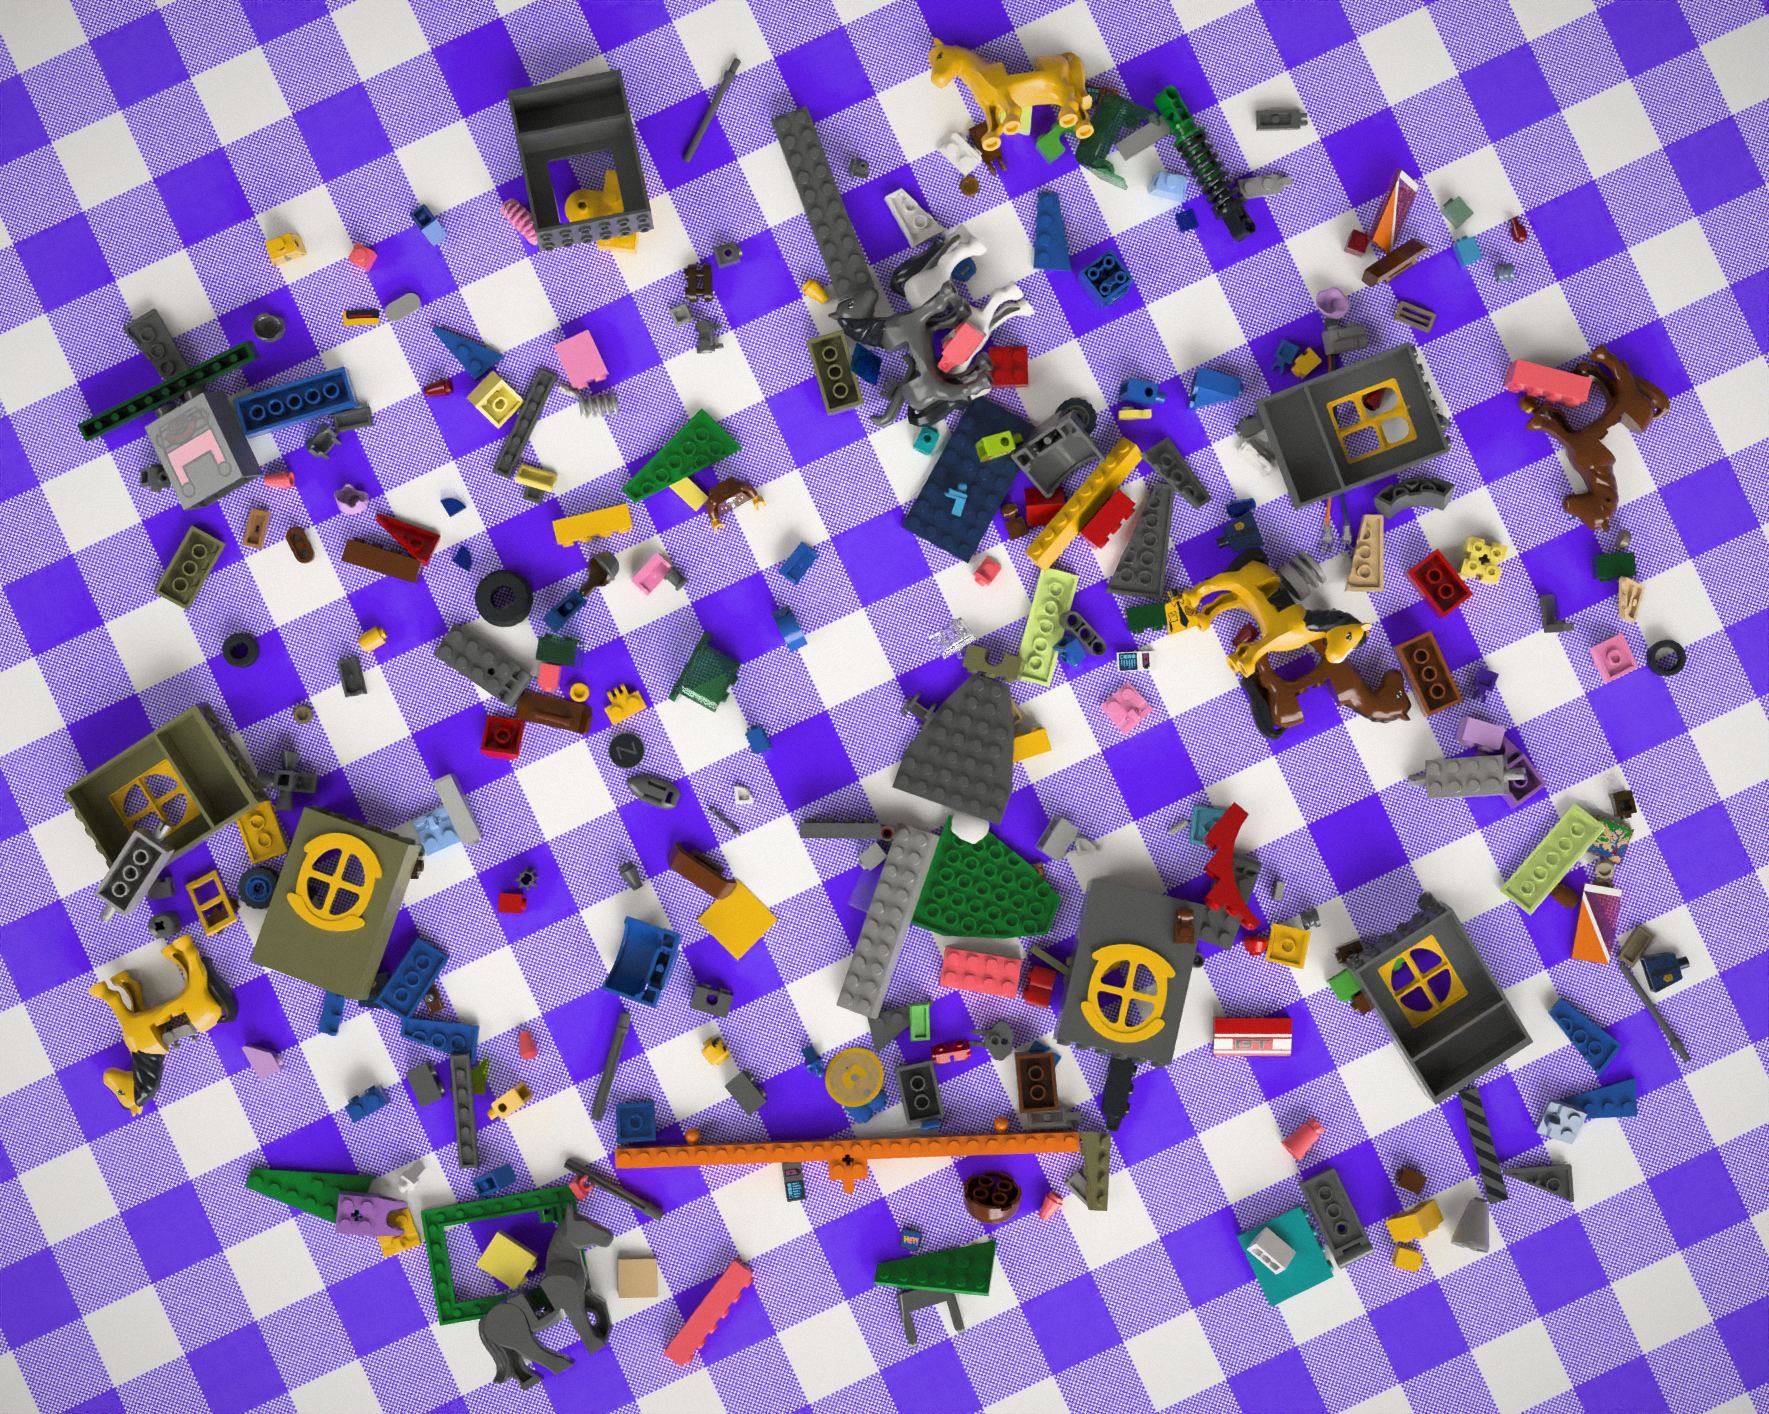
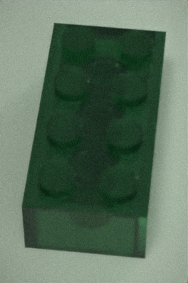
M544 633V637L539 636L535 660L549 664L583 668L586 646L581 644L582 641L574 637L564 636V638L553 634Z

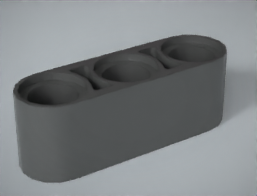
M1074 611L1061 613L1059 616L1060 625L1071 637L1078 639L1081 647L1087 654L1093 656L1105 654L1107 650L1105 641L1079 613ZM1071 615L1073 622L1069 625L1067 619ZM1082 629H1084L1086 633L1084 638H1081L1080 631ZM1095 642L1098 644V650L1096 652H1094L1093 645Z

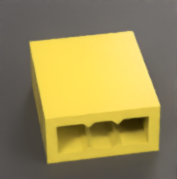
M500 1229L476 1265L513 1290H516L518 1286L522 1288L528 1279L525 1276L528 1270L533 1271L539 1261L536 1260L537 1253Z

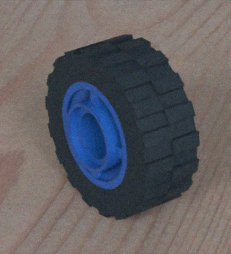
M265 866L254 867L245 872L242 878H240L238 885V894L242 902L246 906L252 907V909L268 908L280 877L278 873L272 870V868ZM258 883L264 885L263 893L257 890Z

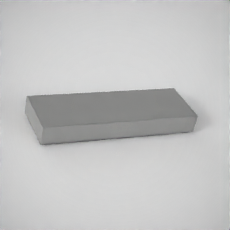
M1163 115L1118 142L1115 146L1123 159L1127 161L1170 134L1171 129L1165 122Z

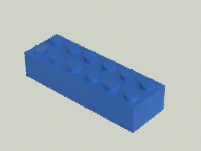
M344 366L233 399L242 430L248 439L359 406L349 370Z

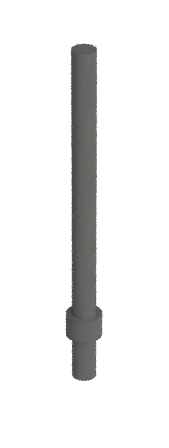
M734 58L729 70L725 71L722 77L723 81L682 159L685 162L689 163L728 86L730 83H733L736 77L735 73L741 63L739 59Z
M1623 963L1618 966L1671 1042L1670 1046L1672 1049L1678 1052L1685 1063L1691 1060V1057L1683 1047V1042L1672 1032L1626 964Z

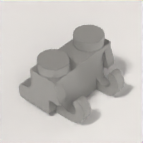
M188 1016L183 1018L184 1022H188L185 1025L170 1031L168 1030L171 1029L169 1024L162 1027V1040L168 1046L173 1042L174 1051L180 1050L177 1040L191 1035V1042L193 1044L198 1042L196 1028Z

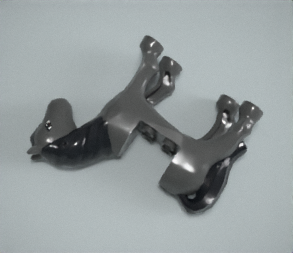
M950 279L942 284L936 298L915 310L895 313L888 317H874L879 292L874 287L865 286L852 298L840 302L835 312L828 314L829 318L837 320L844 334L855 342L872 347H880L885 349L886 353H893L908 348L909 353L915 359V368L921 376L904 384L900 389L905 401L908 403V422L917 427H929L937 424L957 407L971 405L973 402L971 395H977L982 390L994 386L993 378L989 372L993 369V363L986 352L978 355L972 366L958 374L945 373L938 367L939 362L935 352L934 332L941 329H956L962 319L972 315L967 300L962 298L957 301L954 310L947 316L931 318L934 314L944 312L949 300L958 297L957 288Z

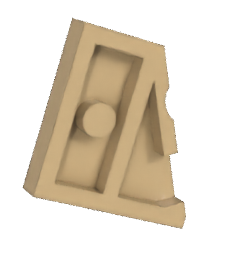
M1623 576L1619 578L1618 617L1627 622L1635 623L1645 586Z

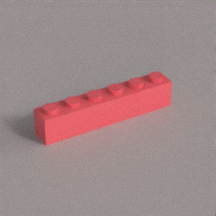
M734 1258L666 1347L663 1354L681 1368L685 1363L689 1365L695 1357L693 1352L696 1348L699 1350L707 1341L705 1339L708 1333L712 1334L718 1327L716 1322L719 1318H725L730 1311L729 1305L732 1302L736 1303L742 1295L740 1293L744 1286L747 1288L754 1279L751 1277L753 1271L737 1258Z

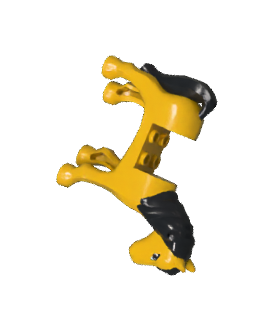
M1257 548L1242 552L1222 573L1214 577H1205L1204 582H1199L1192 589L1182 593L1185 603L1192 609L1199 604L1202 597L1219 590L1232 591L1220 594L1213 602L1204 605L1201 608V612L1193 616V620L1201 632L1208 630L1214 618L1226 610L1241 608L1251 614L1258 624L1262 638L1255 642L1237 645L1235 653L1226 657L1229 668L1235 674L1240 671L1246 678L1255 672L1256 662L1268 651H1289L1300 648L1311 641L1327 638L1328 645L1325 652L1327 661L1330 663H1340L1351 651L1364 645L1367 641V636L1371 635V633L1367 632V630L1372 628L1371 623H1362L1350 613L1337 609L1306 610L1301 604H1293L1278 612L1274 604L1271 605L1267 598L1278 589L1281 580L1277 573L1269 566V560L1265 552Z
M189 933L160 950L164 958L171 959L179 966L184 975L185 988L176 998L164 1004L146 1007L142 996L141 983L131 979L127 970L111 977L110 981L113 985L119 986L126 991L130 998L131 1010L124 1004L120 992L109 989L105 980L87 989L92 997L103 999L110 1006L121 1025L125 1044L130 1050L133 1071H125L115 1067L108 1068L104 1072L103 1082L115 1093L122 1108L131 1110L132 1117H135L136 1113H142L143 1105L154 1099L161 1087L164 1070L163 1061L170 1047L165 1045L162 1040L161 1034H163L160 1025L172 1020L171 1015L175 1017L186 1012L195 1028L200 1032H205L218 1023L235 1021L238 1015L239 1002L236 994L216 973L212 965V958L210 956L200 958L199 949L194 945Z

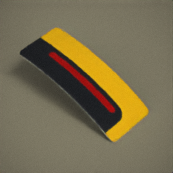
M379 310L343 311V326L379 325Z

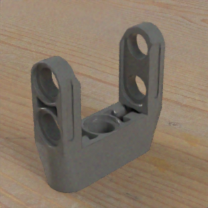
M906 1289L896 1293L898 1308L910 1349L918 1347L917 1334L910 1312L947 1301L954 1329L958 1332V1335L966 1333L955 1293Z

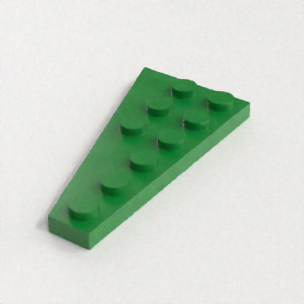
M701 408L621 490L636 504L743 448Z
M253 1168L245 1187L336 1224L340 1192L343 1190L368 1193L375 1175ZM356 1210L355 1213H353L354 1215H356V1217L359 1216V1210Z
M994 1240L879 1263L876 1266L874 1284L989 1297L997 1241Z

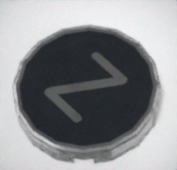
M620 732L615 735L609 742L607 749L608 757L612 764L624 770L634 769L639 766L646 755V746L642 738L632 732Z

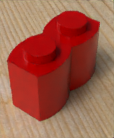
M1033 965V969L1029 968L1026 978L1029 980L1028 987H1024L1021 997L1024 998V1003L1047 1009L1057 971Z

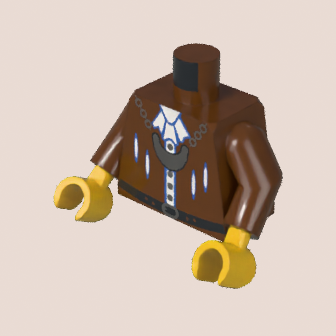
M730 477L710 488L709 496L705 502V509L710 520H712L711 527L716 533H718L716 530L718 526H721L723 530L725 529L724 524L718 517L752 499L756 510H759L757 505L759 503H763L766 506L763 497L757 495V491L748 480H737L734 477Z

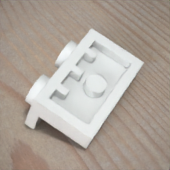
M954 131L952 137L938 152L966 178L981 163L982 153L975 146L971 147L967 143V138L962 133L958 134Z

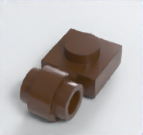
M1015 502L1004 504L1000 510L1004 519H1010L1004 525L1011 541L1029 534L1023 517H1015L1019 513Z
M228 897L236 914L241 906L238 905L239 902L234 898ZM224 902L221 904L223 910L215 908L207 918L209 927L229 917ZM226 927L219 930L216 933L218 935H221L222 932L226 929Z
M1181 906L1176 909V920H1180L1181 924H1174L1173 944H1194V924H1188L1189 920H1193V909Z

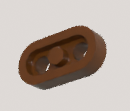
M299 527L290 528L286 533V540L295 558L303 564L312 562L315 558V551L305 531ZM299 534L300 539L295 541L294 536ZM304 551H308L309 553L308 557L306 558L303 557Z

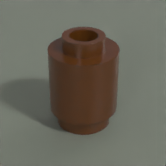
M1558 883L1549 893L1553 900L1566 909L1569 907L1574 908L1579 901L1577 898L1578 893L1564 883Z

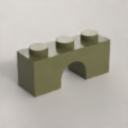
M968 644L962 664L963 667L967 668V672L978 674V671L985 673V677L996 679V676L1002 677L1004 682L1014 684V681H1021L1026 663L1024 658L1004 653L1002 662L999 665L991 666L988 661L990 650Z

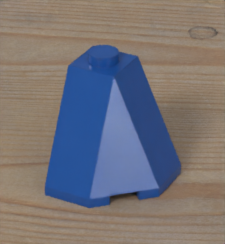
M1198 367L1194 372L1187 410H1196L1236 400L1238 395L1241 396L1244 385L1241 384V379Z

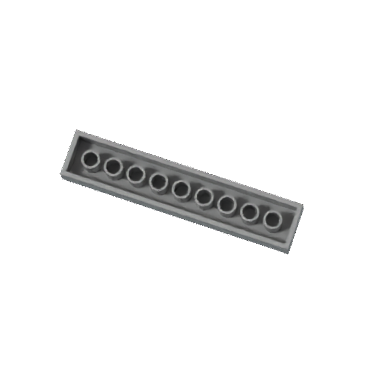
M898 823L838 997L837 1006L869 1018L878 1019L940 836Z

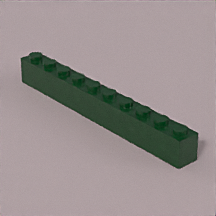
M252 340L244 341L77 426L85 442L94 441L183 397L187 391L198 386H205L261 357Z

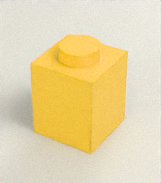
M1396 1245L1391 1264L1395 1267L1417 1273V1270L1421 1269L1423 1264L1422 1254L1419 1251Z

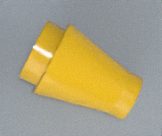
M811 277L801 288L804 292L803 294L820 302L822 305L830 297L817 280H813Z

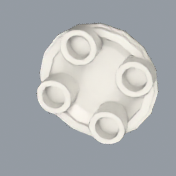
M956 811L952 818L951 830L960 839L975 844L987 835L989 822Z

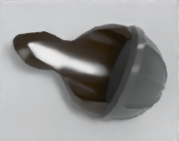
M608 552L592 554L588 564L589 579L581 586L579 591L582 597L589 596L594 588L605 587L615 580V576L619 571V562L613 554Z

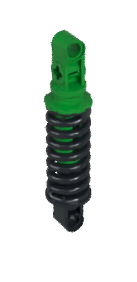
M1168 85L1154 97V103L1171 129V134L1175 135L1177 139L1173 147L1176 148L1178 153H1181L1182 160H1188L1186 167L1193 169L1191 176L1198 178L1196 180L1197 186H1203L1201 193L1202 195H1208L1206 198L1208 204H1213L1211 210L1215 219H1223L1232 238L1237 242H1241L1256 230L1254 222L1244 208L1248 201L1242 193L1237 195V199L1234 198V195L1240 189L1235 187L1230 190L1229 186L1235 180L1233 178L1227 181L1223 179L1230 172L1228 169L1222 171L1221 167L1224 166V161H1216L1219 153L1214 152L1212 154L1211 149L1214 148V144L1210 143L1207 145L1205 142L1209 139L1205 126H1196L1194 117L1189 113L1177 89L1174 86Z

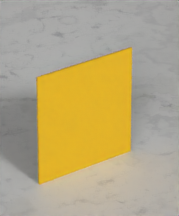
M737 879V885L732 894L723 900H716L697 921L739 960L778 919Z

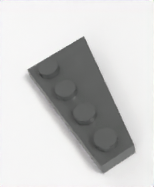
M1166 437L1140 455L1196 510L1212 499L1169 437Z

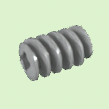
M613 392L610 393L609 398H607L606 393H603L602 398H599L598 393H595L594 399L588 394L586 400L582 394L580 395L579 408L581 418L582 414H584L586 419L589 418L590 413L593 418H596L598 412L601 417H604L605 412L611 417L613 411L616 416L620 415L618 395L615 397Z

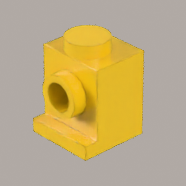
M1310 347L1304 351L1306 356L1301 354L1294 360L1296 365L1291 368V371L1298 378L1301 377L1303 379L1322 362Z

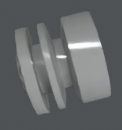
M1300 550L1297 553L1298 558L1295 556L1291 558L1294 567L1285 563L1275 572L1287 590L1296 599L1303 601L1311 594L1308 584L1317 589L1319 587L1318 581L1323 584L1327 581V578L1316 560L1305 551Z

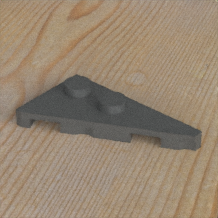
M932 999L927 1000L929 1002V1008L933 1005ZM909 1005L880 1012L878 1019L867 1017L876 1052L880 1051L909 1026Z
M1571 1164L1503 1168V1174L1574 1202Z

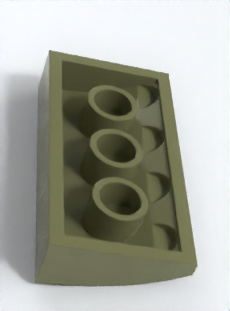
M191 525L156 586L154 593L188 611L226 544Z

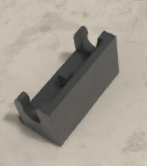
M359 656L336 660L345 698L368 694Z

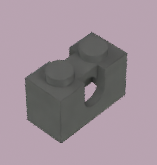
M701 982V985H696L690 1008L727 1019L734 996L730 994L731 990L719 988V991L711 989L712 985ZM710 994H714L718 998L717 1003L714 1005L707 1001V997Z

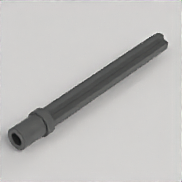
M621 1011L615 1027V1034L591 1114V1119L595 1121L602 1120L624 1040L629 1030L628 1027L632 1014Z
M570 1158L566 1160L564 1168L580 1177L588 1175L587 1181L642 1211V1214L648 1215L658 1222L662 1219L665 1211L654 1206L651 1202L642 1200Z

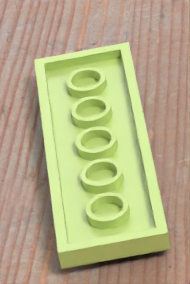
M1048 568L1046 572L1041 569L1018 657L1026 660L1021 680L1050 687L1059 654L1052 647L1063 637L1065 631L1059 623V616L1065 611H1070L1079 576Z
M1574 803L1503 885L1500 892L1531 915L1604 831L1605 826Z

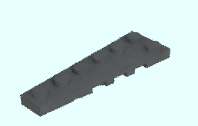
M156 309L150 310L122 327L123 331L165 380L190 369ZM184 396L180 398L183 403L186 402Z

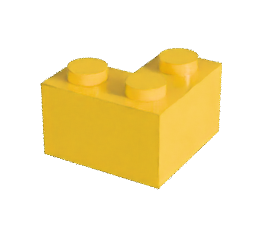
M1435 1199L1420 1202L1411 1210L1395 1213L1385 1222L1394 1242L1403 1241V1243H1407L1414 1238L1420 1240L1428 1237V1233L1438 1229V1225L1444 1219Z

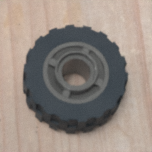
M1070 398L1065 400L1055 412L1056 414L1062 410L1066 415L1073 410L1084 423V429L1089 435L1097 424L1096 411L1093 409L1092 404H1089L1085 399Z

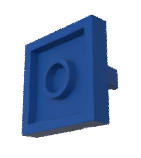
M654 1101L616 1104L618 1144L656 1141Z

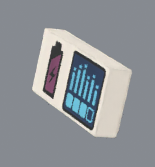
M1155 651L1116 653L1117 672L1156 670Z

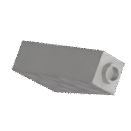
M448 774L432 781L462 844H468L471 847L480 843L479 839L483 837L457 775Z

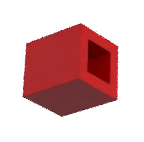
M500 892L498 912L522 914L523 910L527 909L528 900L525 898V894Z

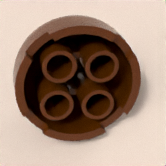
M985 1170V1175L974 1176L972 1174L967 1178L964 1183L963 1203L967 1212L977 1221L985 1224H1001L1010 1220L1017 1213L1021 1203L1022 1189L1011 1175L1001 1171ZM989 1176L1002 1180L997 1183L996 1193H993L994 1180Z

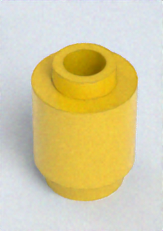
M375 626L360 635L361 637L357 640L362 650L367 652L386 643L388 635L382 627Z

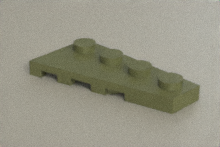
M1078 1131L1079 1138H1082L1083 1146L1080 1147L1081 1156H1084L1085 1161L1083 1174L1087 1177L1085 1190L1088 1210L1107 1211L1111 1133Z

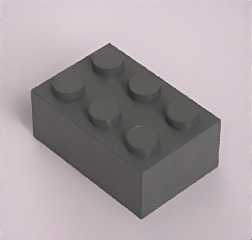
M932 1058L895 1066L907 1126L945 1117Z

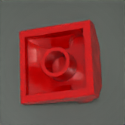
M487 715L480 753L488 757L506 760L519 758L525 720Z

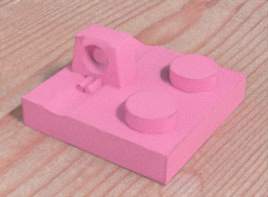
M1623 633L1617 634L1589 648L1595 661L1593 665L1595 669L1599 670L1604 683L1639 668Z
M1129 681L1099 706L1124 735L1154 710Z

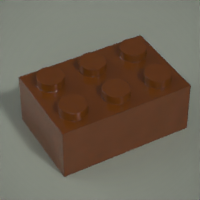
M1053 1050L1014 1052L1020 1114L1059 1110Z

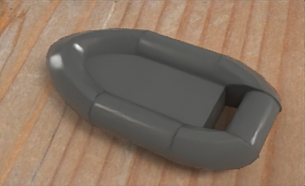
M636 775L626 781L629 790L639 800L662 809L675 808L681 795L676 786L651 775ZM670 791L673 792V794L670 799V802L668 803L665 801Z

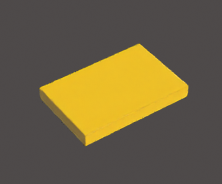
M271 799L236 821L252 865L289 851Z

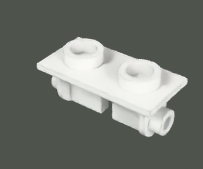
M1251 437L1236 450L1263 477L1277 464Z

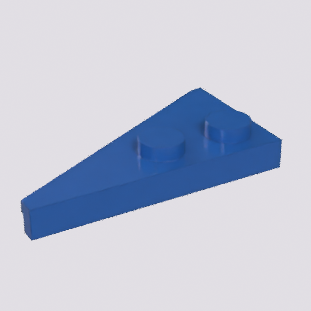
M436 326L432 329L475 381L504 358L495 351Z

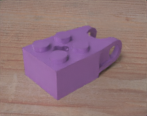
M1503 736L1500 749L1501 755L1507 756L1508 769L1525 767L1526 773H1518V775H1526V780H1520L1519 784H1516L1515 780H1509V795H1501L1510 808L1513 809L1547 785V783L1526 755L1508 738ZM1478 750L1475 753L1476 757L1489 756L1482 750Z
M342 1190L338 1200L335 1233L370 1237L403 1235L405 1232L404 1228L391 1224L388 1220V1213L392 1210L406 1208L408 1203L380 1194ZM359 1210V1214H362V1216L356 1217L353 1213Z

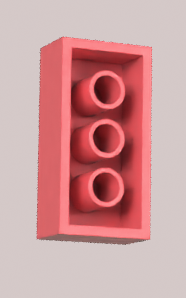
M1517 359L1509 364L1503 387L1509 388L1508 391L1513 393H1520L1521 391L1527 393V396L1532 398L1540 396L1544 397L1547 402L1557 403L1559 401L1564 403L1566 407L1575 408V406H1579L1587 401L1592 379Z
M945 946L939 986L1016 998L1022 959Z

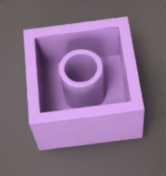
M1471 717L1460 718L1454 740L1460 741L1459 745L1469 748L1477 746V750L1493 753V750H1500L1506 728Z

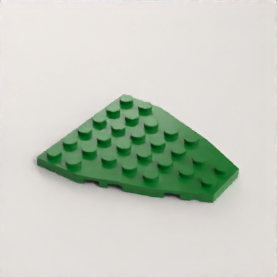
M948 815L911 924L942 936L1006 939L1048 934L1061 897L1030 864L989 831L983 839L975 844L960 839L952 832L953 816Z

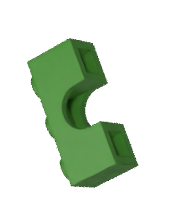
M1057 121L1051 126L1052 130L1046 134L1044 132L1036 139L1035 148L1049 165L1065 151L1059 139L1061 135L1071 133L1078 141L1080 140L1075 133L1074 127L1076 124L1064 128Z

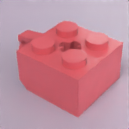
M970 320L965 323L962 321L954 330V333H956L955 337L948 338L942 346L944 349L941 353L943 357L938 367L945 373L955 365H961L967 361L987 335Z

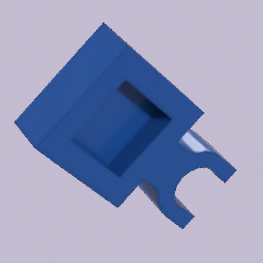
M1282 339L1274 357L1278 358V361L1272 365L1270 370L1274 372L1276 367L1281 366L1279 374L1283 376L1286 364H1293L1301 348Z

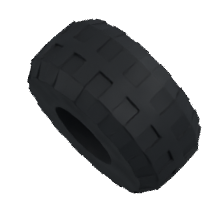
M497 570L487 574L480 581L475 592V604L479 614L488 623L498 627H512L524 621L528 614H530L534 601L533 591L528 581L520 574L511 570ZM508 587L514 592V603L510 608L500 610L494 604V595L499 589Z

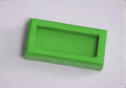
M928 1001L909 1003L911 1042L930 1040Z

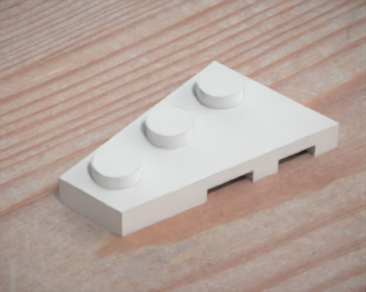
M902 188L884 198L912 248L945 232L946 229L939 225L929 213H926Z

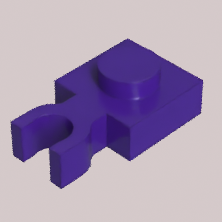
M1480 667L1473 683L1478 689L1473 693L1471 699L1475 700L1476 695L1481 694V703H1484L1486 690L1493 691L1499 674Z

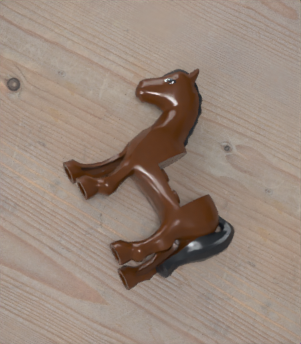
M1327 638L1317 639L1308 643L1319 653L1321 661L1318 665L1294 680H1284L1273 671L1269 663L1268 652L1255 664L1258 669V675L1253 672L1246 678L1241 673L1243 678L1239 681V684L1248 693L1250 712L1255 726L1262 736L1272 741L1278 740L1288 728L1304 723V716L1296 696L1309 691L1307 688L1309 686H1312L1314 689L1326 684L1337 706L1350 708L1353 712L1372 722L1385 724L1397 719L1410 721L1407 713L1411 709L1412 704L1404 690L1402 673L1395 669L1387 670L1384 673L1380 686L1375 691L1364 681L1359 670L1349 659L1345 658L1340 663H1330L1327 661L1325 655L1328 645Z

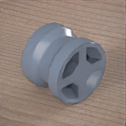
M1507 263L1503 266L1501 264L1495 265L1494 271L1497 283L1514 281V267L1512 263Z

